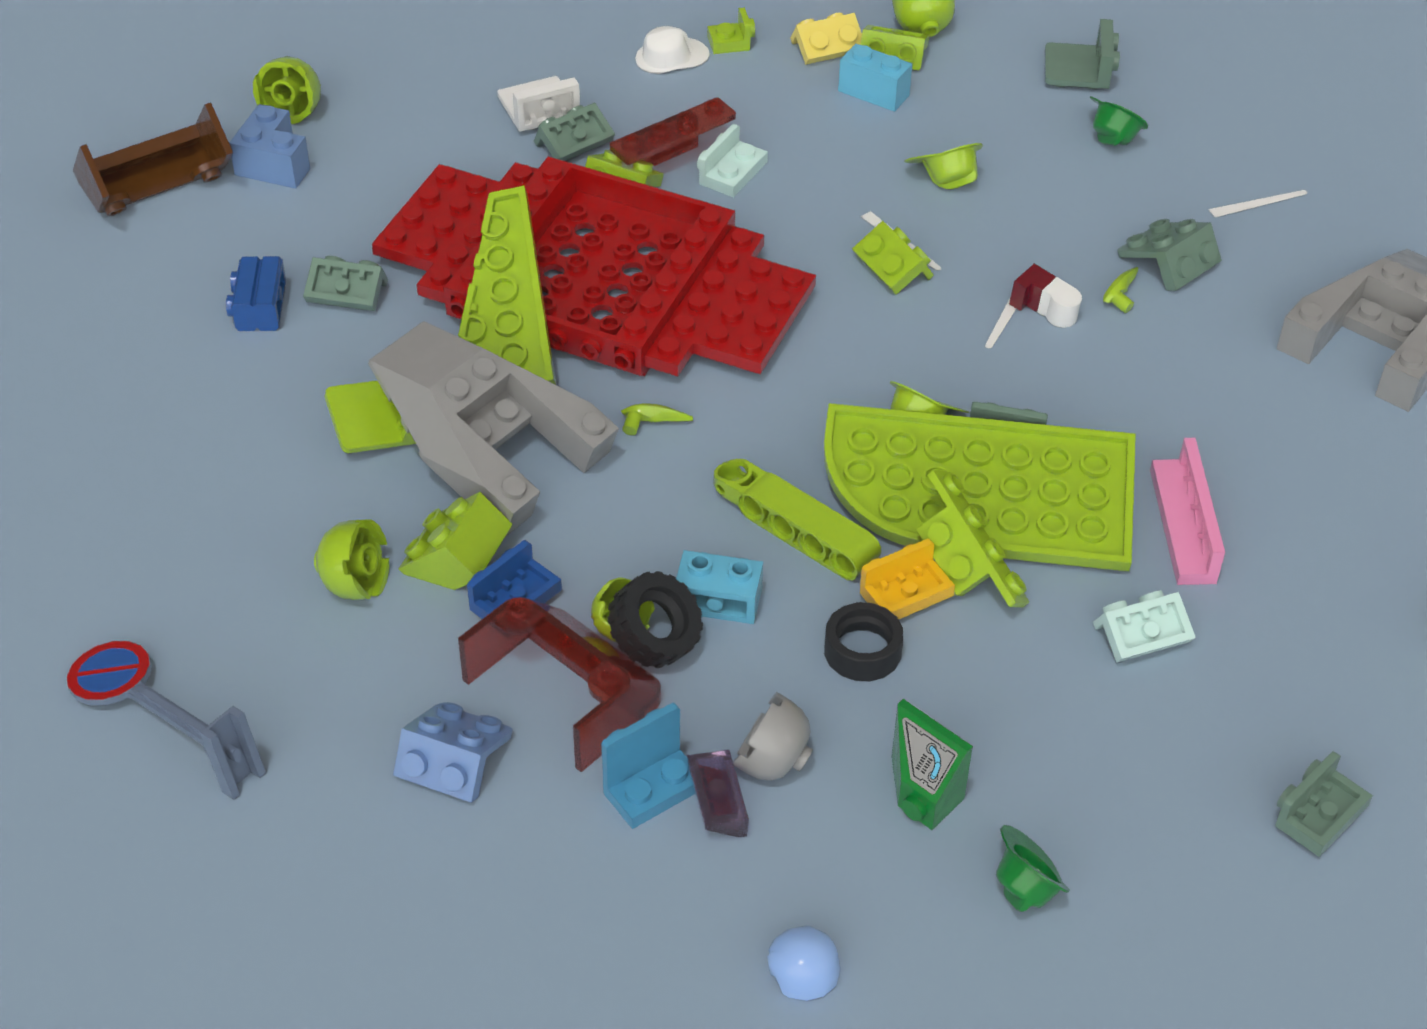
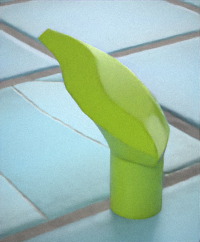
M1138 267L1120 274L1103 295V302L1113 303L1124 313L1129 312L1134 302L1124 293L1128 291L1130 283L1136 277Z
M634 404L621 410L622 414L626 416L622 431L631 436L636 435L641 421H693V416L658 404Z

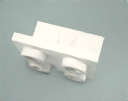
M552 76L497 91L499 100L519 132L534 130L547 118L555 117L557 119L566 115L572 108L580 105L579 83L575 77L560 81L558 76Z

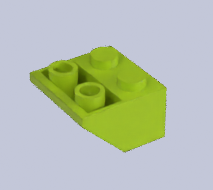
M481 492L466 499L459 497L448 508L442 511L439 508L435 509L425 518L422 523L425 529L420 536L408 544L404 551L407 556L398 569L407 576L452 590L459 589L467 585L477 572L487 567L513 524Z

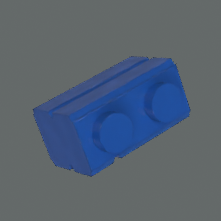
M258 256L241 257L238 271H232L230 276L233 295H227L226 298L227 316L233 317L235 329L238 331H255L256 328L260 331H277L280 324L286 285L283 259L280 256H263L262 259H259Z

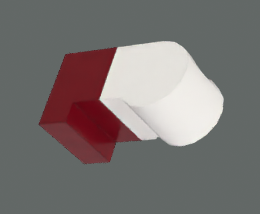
M1034 263L1014 281L1009 305L1020 311L1027 306L1042 316H1046L1052 325L1066 328L1071 327L1077 321L1082 295L1076 288Z

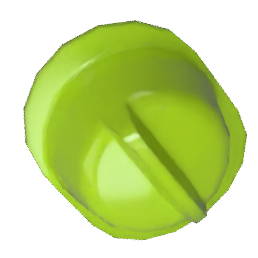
M967 144L942 153L908 158L904 162L923 163L933 183L941 188L956 189L977 180L976 151L980 150L983 144Z
M890 381V384L896 388L890 409L943 415L949 409L969 413L967 410L933 400L905 385Z

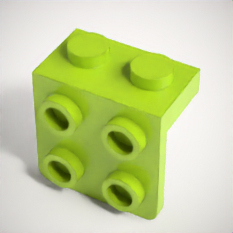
M378 381L330 386L326 389L325 401L342 451L354 453L416 444L411 433L405 431L401 423L402 417L393 401L389 402Z

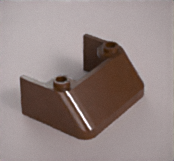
M210 102L204 104L196 124L93 159L87 144L80 146L73 172L79 185L99 213L106 212L107 216H113L127 209L126 205L200 179L204 183L218 179L222 176L221 170L228 164L233 151Z

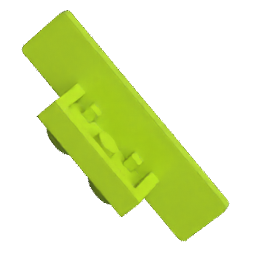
M933 469L927 475L946 504V507L916 530L922 540L929 538L934 543L933 558L955 584V594L957 596H964L991 577L1009 607L1023 608L1029 604V600L1024 594L1027 588L1023 580L1017 573L1009 570L1003 560L1006 557L1003 548L995 539L989 538L983 528L985 524L983 516L973 505H969L962 494L964 487L961 481L952 472Z

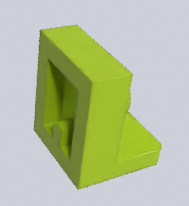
M745 7L738 8V23H720L707 26V37L713 54L750 50V39L755 37V23L753 18L748 17Z

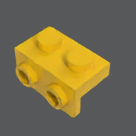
M928 538L916 544H909L903 549L885 557L873 559L864 565L861 569L860 594L867 603H874L885 607L897 616L898 619H901L954 596L955 584L933 560L934 543Z

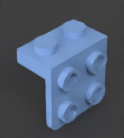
M450 702L439 703L402 728L393 776L472 803L479 797L486 757L511 739L513 729L502 724L501 720L489 715L477 716L463 711L461 706Z

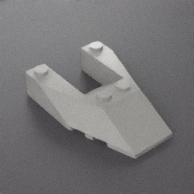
M1405 249L1386 256L1303 297L1285 316L1277 350L1310 364L1341 327H1345L1394 350L1395 353L1385 363L1375 396L1409 412L1427 390V257Z
M425 321L375 355L368 363L389 402L393 401L402 417L401 423L407 433L410 432L416 442L422 461L464 499L481 492L513 524L506 536L532 516L540 491L496 451L498 447L530 423L576 467L585 473L610 452L619 430L592 403L482 347Z

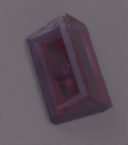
M730 750L687 755V763L705 830L735 837H747L749 818Z

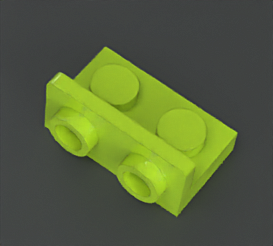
M868 24L863 28L861 45L913 63L912 69L919 70L922 66L924 50L928 47L930 34Z

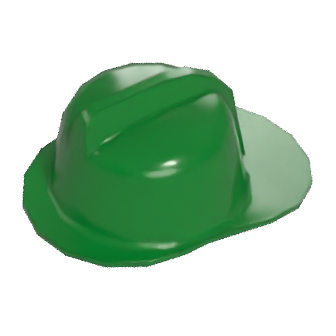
M1090 96V99L1098 104L1093 128L1097 132V138L1101 143L1105 145H1127L1141 129L1148 128L1147 122L1134 112L1117 104L1102 102Z
M1003 825L1000 828L1001 836L1007 848L996 870V877L1004 886L1006 899L1016 910L1024 912L1031 906L1041 908L1060 890L1066 893L1070 891L1063 883L1051 859L1031 838L1009 825Z

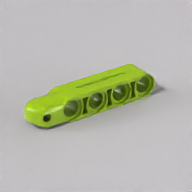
M732 459L723 462L714 470L713 484L716 491L722 497L737 505L746 518L846 580L856 579L861 574V569L864 565L881 555L880 543L872 533L779 476L762 470L748 460ZM740 466L744 467L746 473L740 469Z

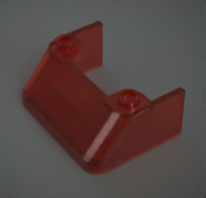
M522 597L512 598L505 601L458 637L462 679L468 685L528 638L588 682L589 693L600 704L573 725L575 768L580 772H583L602 756L601 743L617 729H624L643 719L649 712L657 709L661 703V685L655 676L558 607Z

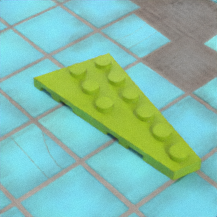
M525 186L491 192L487 200L481 228V243L479 252L475 255L472 284L469 283L458 336L556 385Z

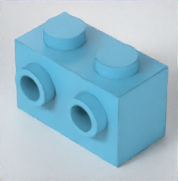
M855 43L840 59L838 91L895 112L910 95L913 63Z
M683 550L676 580L681 583L683 582L688 586L687 589L691 594L695 595L697 605L702 611L701 617L754 624L762 591L763 561Z

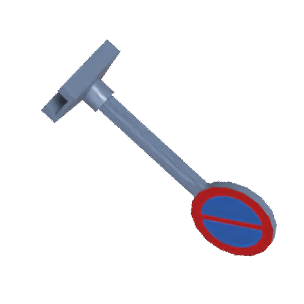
M130 641L104 643L86 651L71 665L67 674V684L70 693L77 701L90 706H106L123 701L126 698L133 699L203 745L222 792L233 800L240 795L237 784L250 773L259 778L266 773L245 713L232 706L208 725L145 685L152 667L149 654L141 645Z

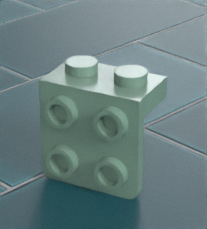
M1100 19L1096 45L1047 43L1045 45V82L1057 87L1075 86L1088 89H1109L1112 71H1118L1120 52L1117 51L1119 33H1114L1113 20Z
M1169 219L1157 220L1149 225L1150 229L1144 233L1129 237L1126 240L1127 243L1117 249L1119 257L1157 258L1165 289L1174 291L1222 261L1211 222H1196L1195 219H1186L1180 222H1170Z

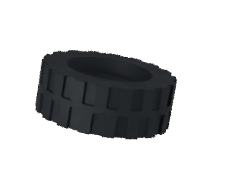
M649 571L641 574L639 577H635L616 592L613 596L614 600L609 604L608 610H610V614L607 618L608 624L611 627V636L613 639L615 638L618 643L617 647L621 652L624 651L630 660L641 663V666H655V668H662L666 664L669 666L694 648L693 645L698 643L701 638L700 631L703 630V622H701V608L697 605L695 595L691 594L687 589L688 586L676 580V577L671 574L665 575L660 571L650 573ZM653 601L666 612L672 625L669 636L657 638L645 628L639 615L640 606L644 602Z

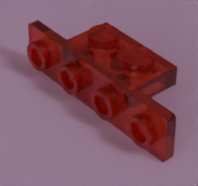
M716 97L610 142V151L626 165L642 160L655 166L697 148L698 135L735 120L736 112L724 101Z

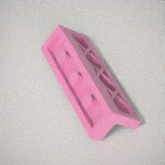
M1184 438L1179 459L1152 460L1150 473L1177 585L1217 584L1225 549L1196 438Z

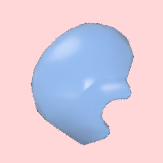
M801 926L787 929L772 941L768 949L769 955L767 956L771 976L776 978L783 995L788 998L808 1001L824 997L837 985L840 973L838 952L834 942L826 933L811 926Z

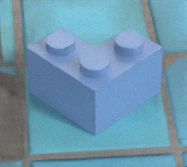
M258 104L229 142L233 151L231 157L236 176L296 189L310 170L306 137L292 133L289 110Z

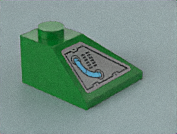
M902 699L897 704L891 755L897 804L911 820L919 821L933 830L965 798L973 746L905 699Z

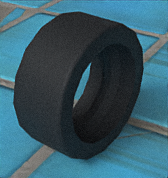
M863 602L845 605L832 613L826 623L824 656L833 670L839 675L854 681L870 682L884 678L896 669L901 660L903 646V627L897 616L885 607ZM857 630L870 631L885 639L888 646L881 651L873 653H858L846 648L840 643L839 638L846 633Z

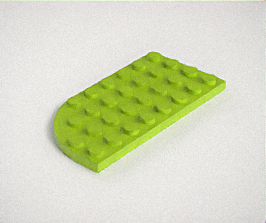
M828 404L824 438V462L828 480L834 493L847 511L874 533L904 546L923 541L916 529L946 507L927 474L933 469L952 472L961 481L964 487V492L962 493L969 505H973L983 516L985 521L983 528L989 538L995 539L1001 545L1006 555L1004 559L1130 571L1132 564L1135 433Z

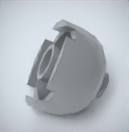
M778 692L768 702L771 706L766 714L761 713L737 752L739 756L732 762V765L746 774L761 780L772 781L782 778L792 767L800 771L813 749L806 745L811 733L808 718L801 708Z

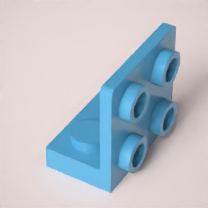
M674 702L661 709L652 710L643 719L624 729L615 730L602 741L603 794L632 829L698 793L692 771L693 764L680 750V708Z

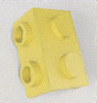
M834 13L823 20L806 19L796 25L790 39L792 44L798 43L806 65L843 57L855 43L861 45L862 33L855 13L846 15Z

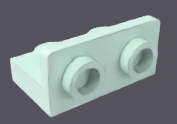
M732 124L724 133L719 134L716 141L707 150L702 151L697 161L699 184L734 198L768 162V151L739 141L740 126Z
M1162 590L1140 597V603L1127 606L1125 600L1109 604L1102 608L1104 613L1093 621L1096 630L1104 628L1116 663L1188 643L1196 638L1179 592L1164 596Z

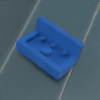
M523 540L514 548L506 550L498 560L486 569L477 572L467 583L469 608L473 613L504 635L562 590L561 579L533 559L532 544L527 540Z

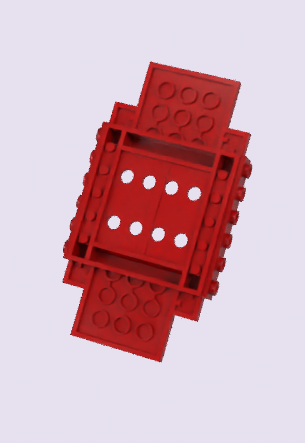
M549 156L538 169L515 162L500 181L439 164L372 243L373 255L427 271L416 284L417 294L444 303L446 315L462 319L469 283L472 284L475 255L479 252L481 243V228L489 193L525 186L529 201L542 291L548 294L543 296L550 347L644 377L650 368L678 377L693 354L761 375L816 286L815 274L757 258L764 247V235L745 228L736 227L735 210ZM582 228H587L594 231L587 233L584 236H580L575 233L577 230ZM643 247H651L657 250L647 255L638 252ZM565 249H575L579 252L573 253L568 257L560 254ZM627 268H638L642 271L632 276L623 273ZM552 269L563 272V274L555 275L552 278L544 275L545 272ZM618 289L627 292V294L612 297L608 292ZM599 310H605L612 314L602 319L592 316L594 312Z

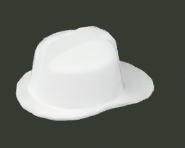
M661 26L650 30L646 34L643 47L637 51L635 60L641 70L660 74L702 65L708 60L710 53L708 47L696 39L688 38L686 32L682 29L672 26Z

